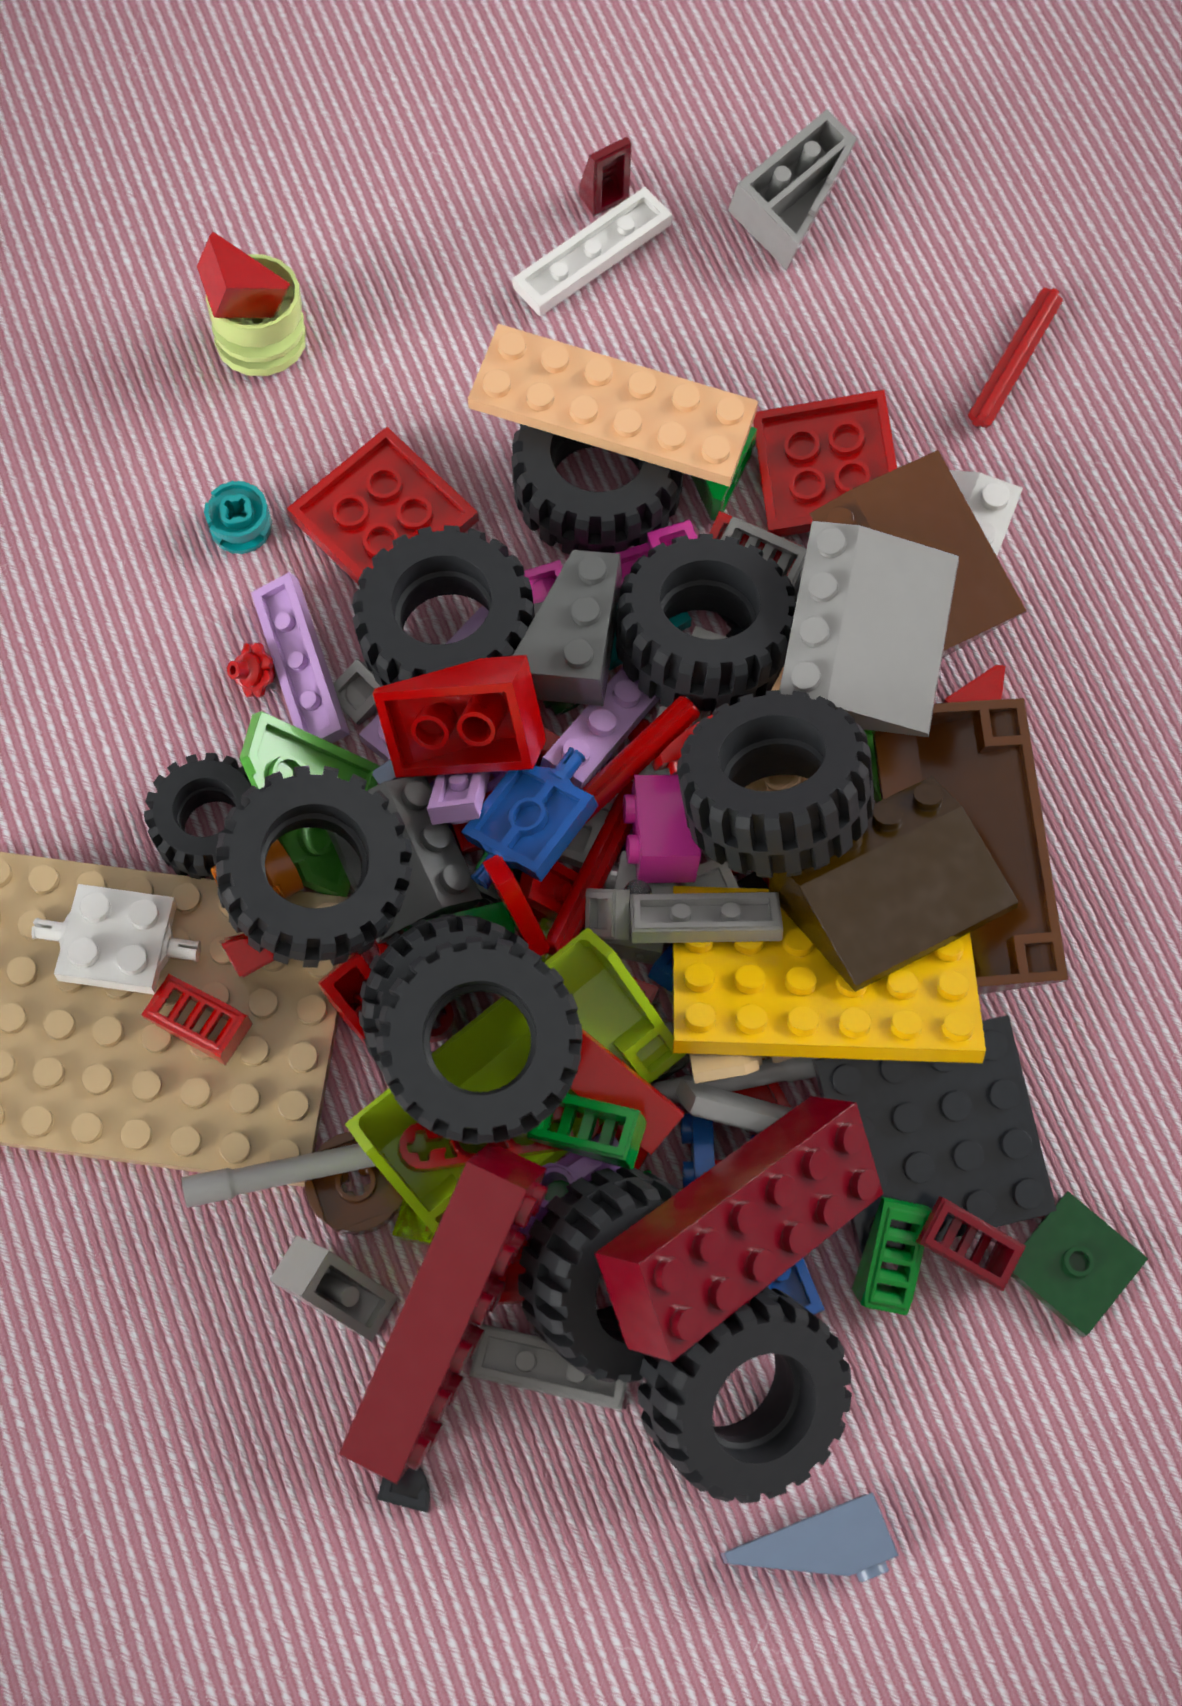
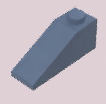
M873 1492L720 1553L724 1564L837 1576L856 1574L860 1583L888 1572L889 1568L886 1561L899 1556Z

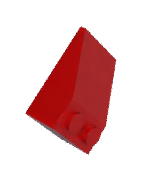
M527 655L480 658L378 687L373 691V697L396 778L533 769L546 742Z

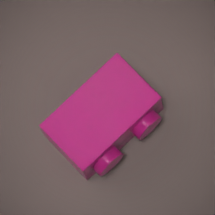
M634 775L631 794L623 796L624 824H632L633 835H627L626 858L628 864H635L637 884L695 883L701 859V849L692 839L690 829L687 827L678 775Z

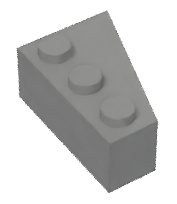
M828 109L737 184L728 211L786 270L843 170L857 140Z

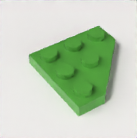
M263 711L252 715L239 759L251 785L256 786L258 789L265 786V777L280 771L283 778L293 776L294 767L308 765L311 775H323L324 766L338 768L337 778L350 781L352 775L355 774L367 780L366 791L378 785L372 773L380 765ZM301 828L288 832L278 838V841L294 863L303 886L326 895L348 896L351 884L327 830Z

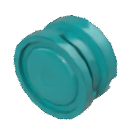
M231 481L219 485L211 492L210 500L208 503L205 502L204 515L213 541L221 549L233 554H246L257 550L266 543L271 534L272 519L264 494L256 486L245 481Z

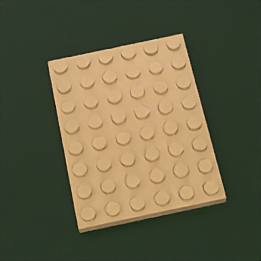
M0 852V1145L199 1173L224 1168L237 1169L314 1153L339 1019L337 1011L330 1004L317 982L339 964L332 965L331 960L319 961L318 968L303 967V961L289 959L288 965L273 961L244 978L242 976L239 977L219 941L224 940L226 937L243 934V932L237 933L229 923V914L226 908L221 906L218 897V886L215 880L205 878L200 880L182 875ZM78 884L174 897L177 907L172 924L173 938L201 941V954H199L198 962L170 957L160 972L156 991L167 975L171 974L248 1015L253 1025L225 1066L143 1018L141 1014L154 996L153 994L58 981L54 971L60 953V943L58 941L33 939L31 932L32 926H35L33 923L35 918L64 922L71 911ZM299 891L286 900L302 907L326 908L339 904L349 897ZM174 990L159 1013L167 1017L182 994ZM190 1000L176 1022L183 1025L197 1003ZM206 1009L192 1031L199 1033L212 1012ZM221 1018L208 1039L215 1042L228 1021ZM305 1181L287 1185L305 1187Z

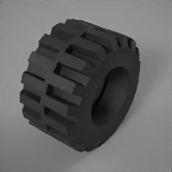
M206 753L205 760L198 761L196 754L185 757L187 764L181 767L178 766L176 761L168 766L167 769L170 775L166 778L158 775L153 782L157 793L148 792L145 802L150 810L144 811V818L149 828L148 833L162 859L168 866H172L176 874L182 876L189 874L191 878L200 880L201 878L210 877L211 880H214L211 868L216 866V848L219 834L223 833V830L212 836L197 837L185 832L186 822L198 807L206 803L224 802L234 807H239L241 805V795L252 785L243 766L239 768L235 758L226 755L223 762H220L216 753Z

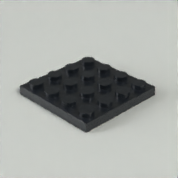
M1009 1015L982 1020L986 1047L983 1063L821 1058L812 1061L822 1098L857 1103L883 1190V1195L850 1220L860 1259L862 1258L882 1197L929 1206L932 1210L939 1196L995 1228L1045 1216L1050 1212L1057 1211ZM949 1214L946 1215L934 1239L937 1242L942 1241L953 1219ZM891 1219L890 1227L910 1231L912 1223ZM962 1223L956 1237L963 1236L967 1228L965 1224ZM887 1240L886 1247L904 1250L905 1244Z

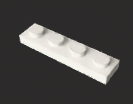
M643 187L513 277V289L539 316H542L672 225V213L646 187Z

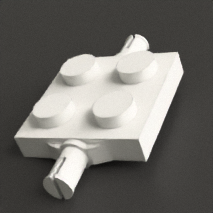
M78 884L71 911L64 922L35 918L33 922L35 926H32L31 932L33 939L58 941L60 943V953L54 971L58 981L153 995L156 992L160 972L170 957L198 962L199 954H201V941L173 938L172 924L177 907L174 897Z

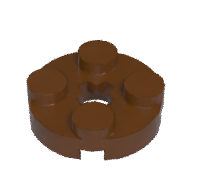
M345 1132L327 1140L317 1152L358 1144L351 1132ZM376 1166L358 1170L361 1177L369 1175L371 1182L364 1186L365 1193L356 1196L353 1191H343V1184L349 1182V1172L305 1181V1192L312 1210L321 1221L338 1233L362 1235L374 1232L387 1225L401 1211L405 1202L404 1198Z

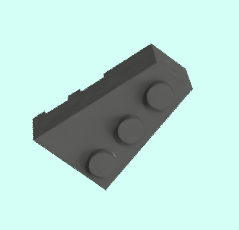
M573 550L527 629L523 640H521L513 656L527 655L537 700L604 706L617 623L618 602L623 583L620 554Z

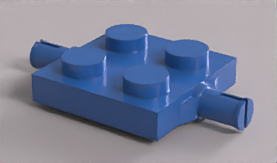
M569 747L555 768L534 766L533 769L510 770L505 774L483 803L479 819L470 820L461 831L468 842L487 852L488 856L484 861L498 854L499 857L502 856L509 868L518 869L540 882L544 879L599 806L593 795L574 786L570 781L581 764L585 762V756L577 749L574 750L573 747ZM482 863L476 872L472 874L471 878L481 887L483 886L485 889H488L492 881Z

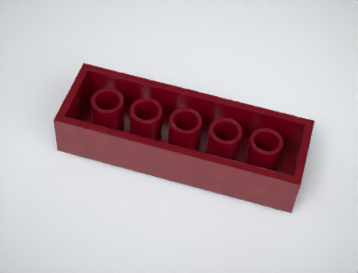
M810 1096L595 1252L628 1349L671 1362L674 1361L883 1195L856 1102Z
M488 1143L466 1162L338 1455L397 1484L408 1468L417 1471L426 1453L432 1451L444 1423L440 1422V1419L447 1405L451 1406L463 1383L464 1376L460 1375L468 1358H473L484 1336L485 1330L480 1327L489 1311H494L506 1286V1283L498 1278H503L510 1264L514 1265L526 1241L527 1235L519 1231L521 1228L524 1229L531 1216H536L547 1194L548 1187L541 1185L547 1168L494 1143Z

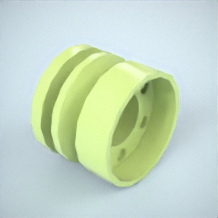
M247 254L290 283V287L274 318H214L207 296L206 302L209 317L212 321L215 346L221 360L230 368L249 376H269L285 371L299 359L305 348L306 330L302 312L300 285L293 270L281 260L264 254Z

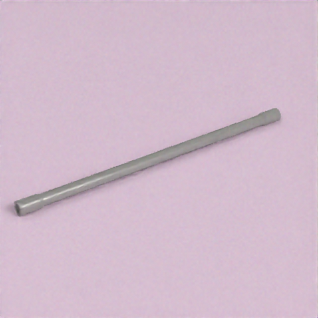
M793 1057L780 1063H773L772 1058L762 1060L763 1064L759 1066L760 1070L753 1073L703 1082L701 1084L734 1092L782 1081L794 1082L816 1077L812 1061L821 1058ZM692 1074L653 1082L651 1085L676 1104L681 1103L675 1094L681 1078L694 1081ZM353 1144L237 1169L224 1168L182 1177V1188L186 1206L190 1208L232 1199L239 1194L374 1167L376 1165L365 1154L359 1144Z

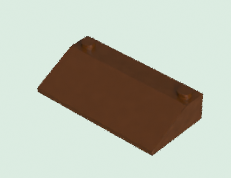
M1024 698L934 703L929 737L872 730L881 800L933 776L962 805L1018 900V907L970 932L978 995L1067 981L1068 973Z

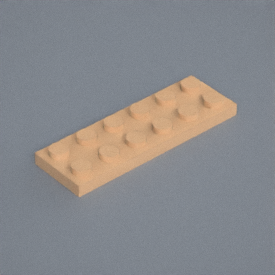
M498 324L468 396L469 409L728 487L731 485L758 407V400Z

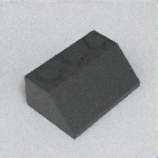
M426 776L384 781L368 790L372 795L375 791L380 790L390 800L387 808L391 814L399 812L405 824L403 836L410 839L412 856L409 861V867L412 868L411 878L400 912L397 913L393 925L384 937L379 936L376 939L377 944L387 942L396 933L403 934L411 929L410 924L419 920H429L437 918L438 915L453 914L473 909L482 899L448 823L435 825L431 823L427 807L432 788ZM327 830L350 884L355 891L361 876L360 859L356 851L345 839Z

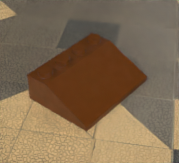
M939 450L855 487L809 513L813 521L860 525L959 556L942 658L1027 612Z

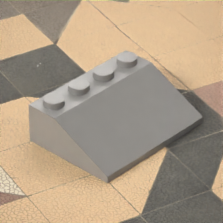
M812 521L780 685L781 694L792 695L794 690L807 692L811 699L816 700L818 696L828 699L835 704V709L843 708L865 730L929 737L959 556L860 525Z

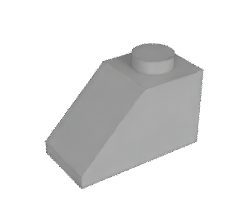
M299 1236L295 1237L269 1280L305 1304L370 1342L373 1341L398 1296L329 1250Z

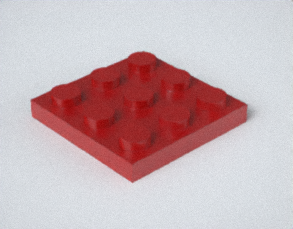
M885 389L757 411L754 417L753 424L754 428H757L756 446L768 532L780 537L810 532L813 519L809 513L847 491L897 469Z
M387 426L286 508L288 517L358 585V579L366 567L374 568L372 558L382 548H385L387 551L393 548L392 541L404 534L408 538L419 535L417 529L431 527L432 532L444 531V525L459 526L460 532L465 533L479 521L478 511Z

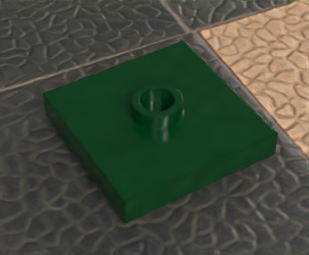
M1067 1191L1055 1204L1057 1211L1046 1215L1023 1243L1026 1247L1011 1277L1084 1338L1091 1332L1148 1258Z

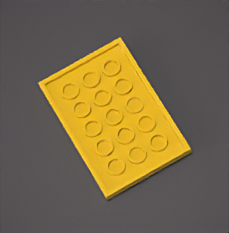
M673 886V894L769 892V889ZM781 907L782 941L672 943L673 1053L983 1063L986 1047L970 933L856 992Z

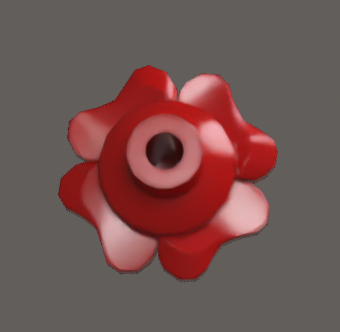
M245 643L241 654L234 661H230L227 666L228 676L231 679H235V682L242 687L246 697H254V695L256 697H263L266 687L273 683L276 677L273 659L266 654L262 643Z

